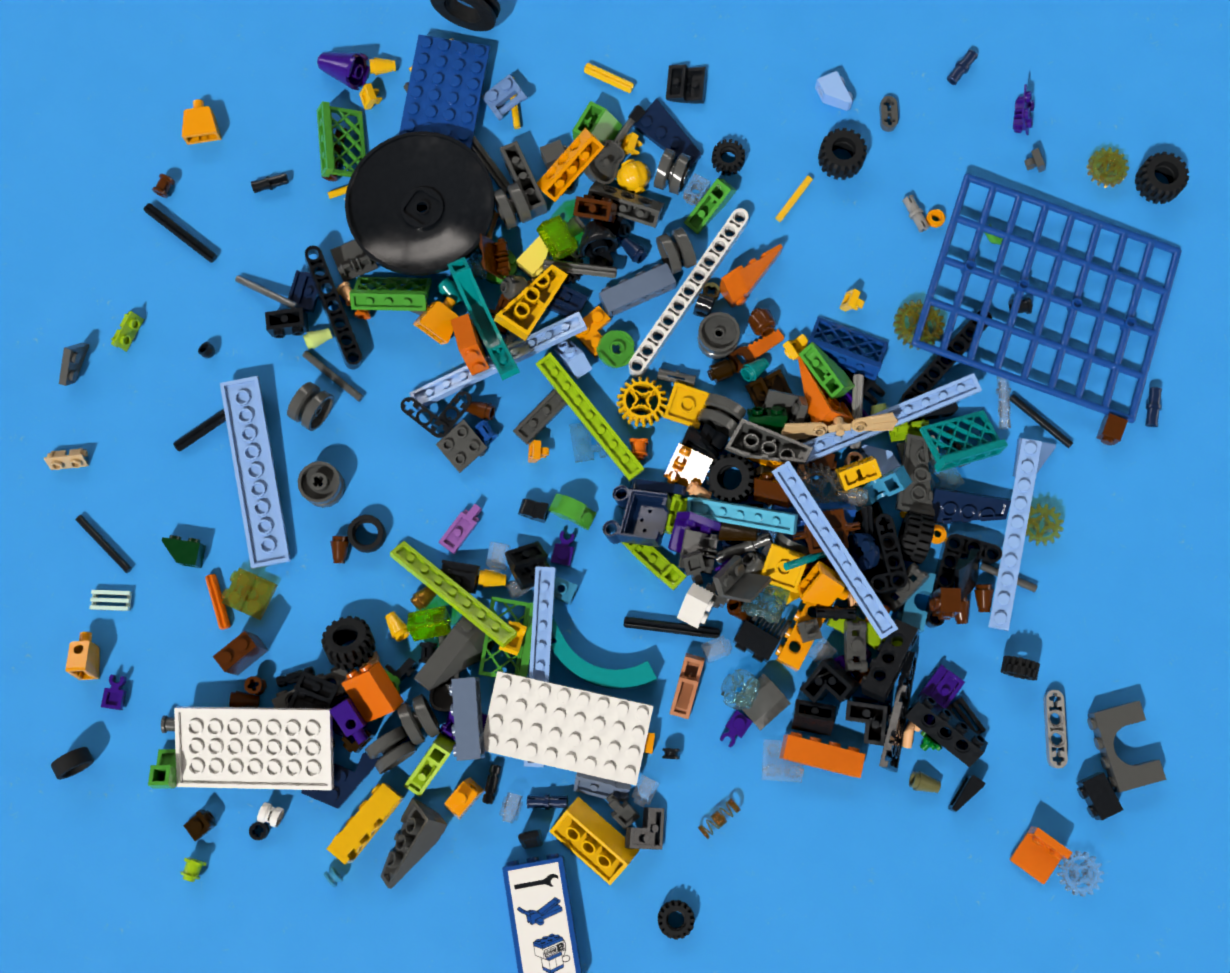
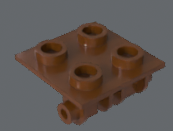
M480 234L479 246L483 257L481 260L484 270L503 280V276L510 275L509 272H511L509 257H507L509 256L507 252L508 244L504 238L494 242L485 235Z

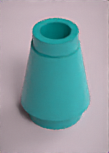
M446 278L437 286L439 292L444 297H450L456 302L455 306L463 301L456 284L450 278Z
M761 358L745 364L741 369V375L748 382L755 381L769 367V363L765 358Z

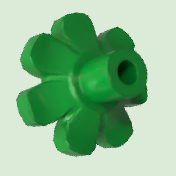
M921 731L924 742L920 744V747L924 751L929 747L938 751L942 749V745L924 731Z

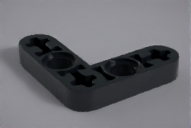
M459 391L439 417L414 397L404 398L401 402V410L433 436L442 438L472 402V396L467 391ZM467 395L468 403H462L460 408H463V410L460 412L452 403L455 402L457 405L460 401L458 396ZM405 401H413V407L416 409L419 406L422 408L417 412L416 417L412 415L415 412L413 409L406 410L407 405ZM448 409H454L457 412L455 419L447 418L446 412ZM422 412H427L430 415V420L426 423L422 422L419 418ZM434 418L437 419V421L434 422L436 425H444V433H436L435 431L437 430V428L433 425L431 426V428L428 427V425L432 423Z

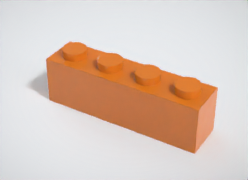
M796 732L784 735L780 759L854 778H861L866 754L860 753L859 748L848 746V749L840 748L841 744L830 741L829 744L821 743L822 739L810 736L809 739L802 738V734Z

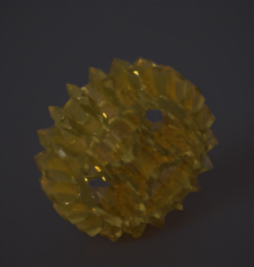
M920 299L916 304L913 300L909 302V305L907 303L903 304V309L899 308L898 314L894 316L896 320L893 323V326L896 327L894 333L899 334L898 340H904L903 345L909 343L910 349L913 348L911 342L913 339L912 334H914L916 329L915 324L918 323L920 317L918 313H921L923 307ZM934 306L930 307L920 341L934 345L935 341L940 340L939 335H942L944 332L941 328L945 326V323L941 322L944 317L938 316L940 309L935 311ZM906 316L909 318L908 321L910 322V326L908 329H906L905 327ZM930 320L933 326L932 333L928 331L929 328L927 326Z

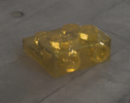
M239 568L230 577L232 583L229 589L226 588L222 593V603L261 620L278 585Z

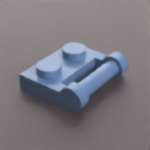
M510 74L481 96L499 121L504 118V114L518 103L528 99ZM518 93L517 96H515L513 99H511L508 103H506L503 107H501L498 110V108L501 105H503L505 102H507L510 98H512L515 94Z

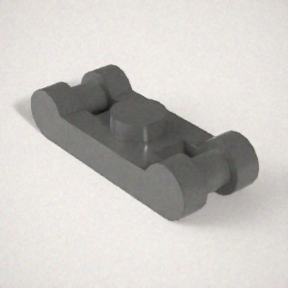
M915 562L906 570L908 576L907 585L903 590L895 592L899 598L896 601L892 598L895 593L881 595L879 598L883 603H887L890 606L889 608L893 613L899 610L929 578V575L925 571L922 572ZM912 575L917 577L915 582L910 580ZM899 578L894 584L901 586L903 582Z
M845 620L846 672H853L854 670L867 672L866 621H858L856 623L852 620ZM853 630H857V636H852ZM853 657H858V662H854Z

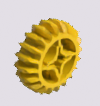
M638 377V382H636L632 378L631 385L625 382L626 389L620 388L622 394L617 395V399L620 401L616 402V404L620 407L618 412L624 413L622 419L624 420L629 417L628 424L635 421V427H638L639 422L642 423V427H646V422H648L652 426V419L659 422L658 415L664 416L662 410H666L667 405L664 403L668 399L664 397L666 391H660L662 389L661 384L655 387L656 380L649 383V377H646L645 381H642V377ZM638 389H646L649 391H647L646 393H640ZM631 394L635 402L629 409L626 401ZM653 396H656L658 401L655 410L651 408L649 403ZM640 399H642V401L643 399L645 400L644 405L639 404ZM644 411L647 415H637L635 413Z

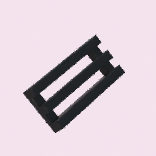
M962 697L946 708L957 718L951 710L954 707L963 721L976 734L985 731L983 725ZM958 704H960V705L962 706V708H963V709L965 710V712L968 714V716L970 717V719H971V720L973 721V723L976 725V727L978 728L977 731H976V729L974 728V726L971 724V722L968 720V718L966 717V715L963 713V711L960 709V707L958 706Z

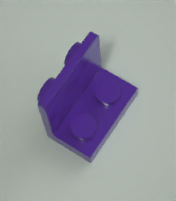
M677 512L668 549L681 553L685 529L708 534L711 531H719L721 523L693 512Z

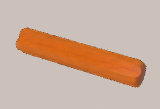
M215 574L207 575L205 580L219 629H228L231 625L217 576Z

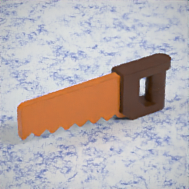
M777 329L776 332L773 331L767 337L758 339L757 342L754 341L748 347L738 348L729 354L728 358L733 360L737 373H739L745 364L755 361L783 341L784 336ZM737 355L742 356L746 362L742 364Z

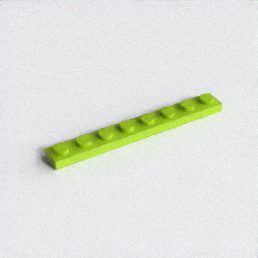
M551 352L535 363L537 368L630 482L643 472L644 467Z
M405 541L390 552L391 558L502 648L517 636L516 630Z

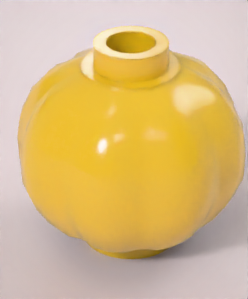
M634 159L623 162L617 173V183L620 188L627 192H635L637 195L645 191V187L651 179L648 166Z

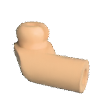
M911 721L908 722L903 733L902 747L912 748L914 731L919 732L921 730Z

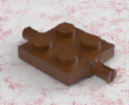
M843 508L822 511L845 548H849V531L860 530L859 521L847 524ZM805 523L804 531L796 532V534L792 535L793 541L799 539L806 540L809 554L823 552Z

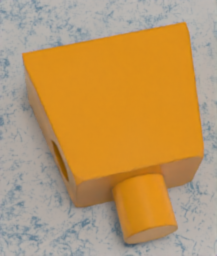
M200 99L193 101V108L184 110L182 138L187 145L222 140L213 111L209 106H204V101Z
M446 297L443 303L440 301L432 302L427 307V311H424L413 325L439 344L448 343L453 333L451 320L459 317L452 311L456 302L450 297Z
M820 561L815 564L797 586L801 600L824 606H831L837 598L846 600L849 595V590L845 588V584L838 573Z
M80 632L79 641H72L69 644L65 671L78 680L99 679L100 649L91 642V632Z
M469 777L458 786L444 805L460 820L485 790Z

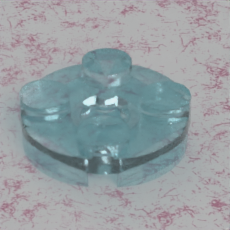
M738 669L735 670V673L729 674L724 679L721 686V695L724 697V703L727 706L736 710L749 709L757 697L760 682L747 670ZM742 686V691L739 693L737 688Z

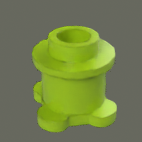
M185 857L186 865L180 874L184 875V880L195 882V879H200L201 868L206 866L207 863L191 857Z

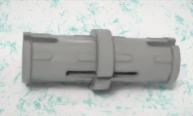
M909 195V198L908 196L904 198L902 202L909 212V218L913 219L919 233L923 232V229L924 231L929 229L930 225L923 215L924 211L922 208H919L914 196Z

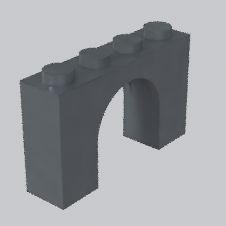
M1133 701L1088 714L1087 722L1089 728L1094 732V743L1096 748L1100 750L1102 756L1100 761L1102 767L1107 771V779L1114 792H1123L1167 780L1160 760H1150L1136 765H1129L1120 760L1114 750L1115 735L1122 727L1146 720L1140 701Z

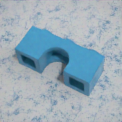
M902 465L882 474L881 478L855 487L847 496L851 502H854L857 511H859L862 506H870L886 495L889 497L905 490L913 481Z
M926 572L929 578L901 606V611H897L895 621L897 619L918 628L919 633L924 631L928 612L918 609L914 599L917 594L930 595L932 593L936 574ZM912 575L910 580L915 582L917 577Z

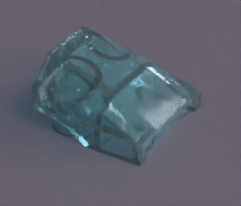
M768 584L751 603L743 602L741 611L746 612L749 616H761L771 623H779L790 591Z

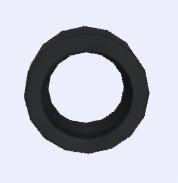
M362 515L352 520L348 527L347 535L349 542L354 548L361 552L370 553L378 550L383 545L386 531L383 524L377 518L371 515ZM363 523H372L378 530L377 539L372 544L363 545L356 539V530Z
M81 747L57 758L52 762L51 768L56 778L61 780L85 770L93 764L94 759L87 747Z

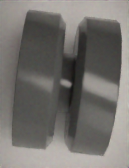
M666 148L659 162L654 187L664 190L669 183V192L679 195L689 173L691 156L681 153L676 161V151Z
M517 182L507 186L509 198L502 189L494 191L496 209L508 230L517 226L515 214L522 223L532 220L529 207Z
M682 227L672 230L671 237L666 233L656 237L657 247L663 263L668 264L672 274L680 272L682 265L685 268H689L697 264L692 244Z
M715 312L709 314L700 323L697 337L698 347L709 358L725 359L737 348L740 336L739 324L735 318L727 313Z
M307 382L293 396L288 406L287 416L295 422H301V425L306 429L314 431L328 417L334 404V397L326 391L320 392V388L317 385Z
M709 394L704 404L706 409H701L697 420L703 426L706 423L727 437H732L738 426L737 422L744 418L746 410L740 404L727 397Z
M317 461L308 464L300 472L298 489L302 496L314 506L325 508L339 502L345 491V482L335 467L327 462Z
M423 694L413 698L412 704L414 709L407 702L397 708L403 728L415 746L425 742V732L432 738L441 733L437 718Z
M403 726L382 735L365 749L370 759L381 757L374 765L379 774H383L396 767L418 750L412 741L402 743L408 736Z

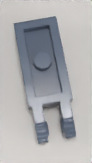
M577 772L573 790L604 799L613 794L618 801L625 802L629 800L627 792H630L631 785Z

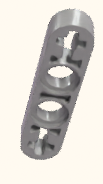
M1050 690L1045 693L1043 698L1047 762L1052 768H1063L1068 761L1064 696L1059 690ZM1054 693V696L1058 697V701H1055V708L1059 707V710L1050 711L1049 707H1054L1053 701L1049 700V697L1053 696ZM1053 713L1058 714L1060 717V722L1057 725L1050 721V716ZM1054 733L1059 734L1061 737V742L1058 745L1053 744L1051 741V736ZM1052 748L1062 749V751H1057L1058 757L1062 759V761L1058 762V765L1056 761H1053V757H1056V750L1052 751Z

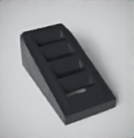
M967 775L948 809L954 812L959 810L986 783L974 775Z
M540 829L523 832L518 835V839L524 849L543 845Z

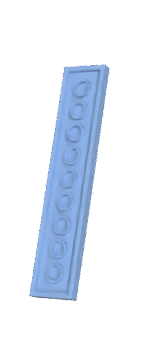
M253 376L220 383L251 569L291 562L259 377Z

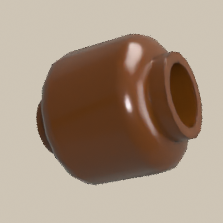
M757 308L751 312L748 323L755 335L766 337L774 331L776 322L768 309Z

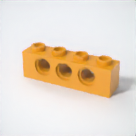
M585 128L537 182L538 187L544 194L556 202L605 146Z
M802 601L805 604L802 611L798 609L793 618L796 621L793 628H788L784 635L787 638L784 645L780 644L775 652V655H777L776 661L796 672L800 669L814 640L802 643L797 624L815 619V617L808 615V608L815 609V606L824 605ZM817 618L819 628H821L826 618ZM790 642L798 643V652L790 650Z

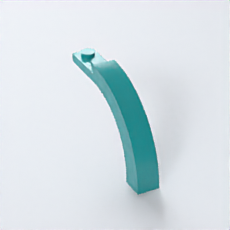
M465 257L447 264L469 315L502 381L520 373L490 314Z
M553 618L552 641L556 639L557 642L552 644L551 648L562 664L579 678L597 686L613 689L639 687L657 680L648 661L632 668L618 670L605 669L586 662L569 647Z

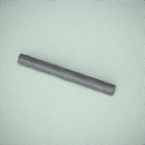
M240 275L235 278L236 282L291 309L299 307L298 303Z

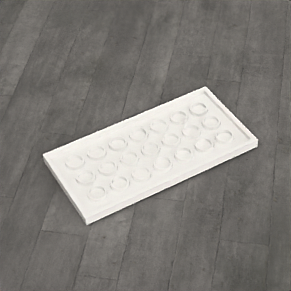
M497 671L483 732L485 752L636 786L654 706Z
M178 706L174 708L176 786L334 789L333 717L329 711L330 709Z

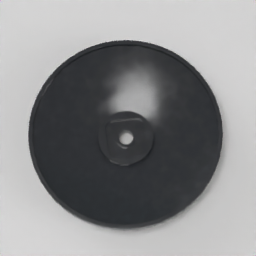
M427 131L397 135L374 147L355 168L349 180L345 197L347 223L351 234L362 251L374 262L388 270L413 276L444 272L449 269L447 264L463 257L465 259L469 258L479 247L480 234L487 236L495 210L492 181L485 165L477 154L455 138ZM421 205H426L427 210L425 212H419L418 207Z

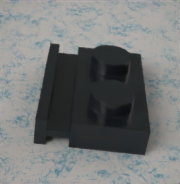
M442 560L443 564L440 570L468 593L476 594L480 566Z

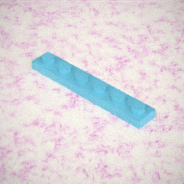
M689 496L687 500V512H693L714 521L791 535L796 534L798 514Z

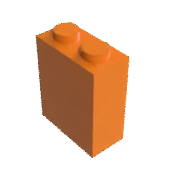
M467 313L452 319L451 324L458 349L470 373L475 375L490 369L481 338L469 314Z
M380 662L372 665L367 663L359 671L357 669L350 671L346 674L347 678L341 683L366 723L394 712L404 702Z

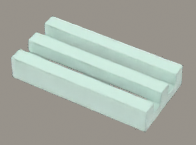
M91 590L92 597L90 601L92 603L89 609L130 611L131 591ZM98 595L127 596V599L98 598ZM97 602L126 603V606H99Z

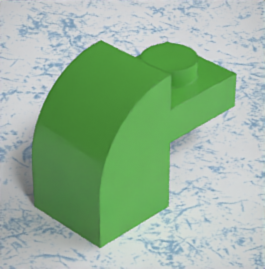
M557 493L548 510L561 519L569 520L586 530H589L596 515V512L586 507L587 505Z
M158 749L157 764L150 766L148 786L153 789L176 787L175 749Z

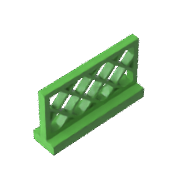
M322 101L316 110L321 176L329 177L331 174L351 177L354 172L351 166L355 163L358 165L360 160L366 155L362 111L330 106V102ZM331 112L337 113L342 119L337 122L332 117ZM356 116L357 123L354 125L347 117ZM343 121L351 127L347 132L340 125ZM335 127L343 134L339 139L333 133ZM352 130L359 136L357 141L349 135ZM344 137L352 144L349 148L341 142ZM336 144L344 150L341 155L334 150ZM353 147L360 152L358 158L350 151ZM345 154L353 160L350 165L342 158ZM339 161L345 169H336L335 163Z
M358 277L354 289H351L349 293L351 310L427 311V300L432 278Z
M492 596L489 609L498 617L503 616L509 611L515 622H519L523 618L522 625L527 626V631L517 656L515 655L511 658L507 652L503 651L509 660L499 666L493 656L502 650L491 654L487 649V645L492 639H489V636L485 634L478 675L496 678L497 673L495 672L498 670L504 672L501 668L511 662L515 668V675L527 677L531 652L533 603ZM495 602H501L507 608L499 616L494 610ZM517 605L525 607L524 615L519 619L511 610ZM491 658L497 669L492 672L483 671L484 663Z

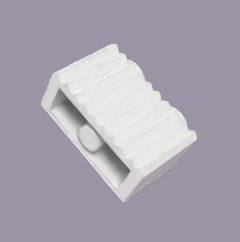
M693 583L685 596L677 618L698 629L700 624H705L709 617L707 612L711 611L715 603L712 601L714 593Z

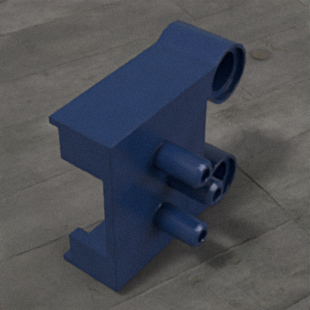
M624 485L617 486L613 490L612 495L618 506L625 509L621 526L614 520H609L603 525V533L607 539L613 544L624 542L660 548L672 503L667 493L628 489Z

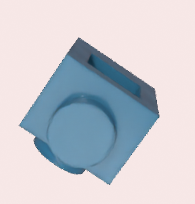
M556 576L554 598L571 605L578 590V585ZM564 586L565 591L559 592L558 587Z

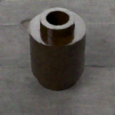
M724 359L710 365L707 373L711 381L714 380L715 383L732 377L734 373H737L732 359Z

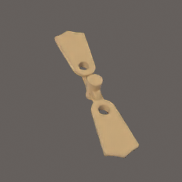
M891 412L857 418L849 424L844 422L842 417H835L833 423L828 427L822 422L786 423L781 434L793 440H800L813 436H822L827 430L829 433L836 432L837 436L844 435V431H850L851 428L857 432L893 431L896 423H898V419Z

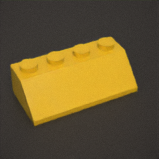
M580 797L575 799L549 831L609 885L614 882L639 852V849L625 848V837Z

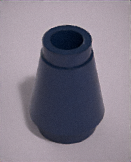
M628 237L621 242V246L633 262L639 264L647 257L648 252L642 245Z

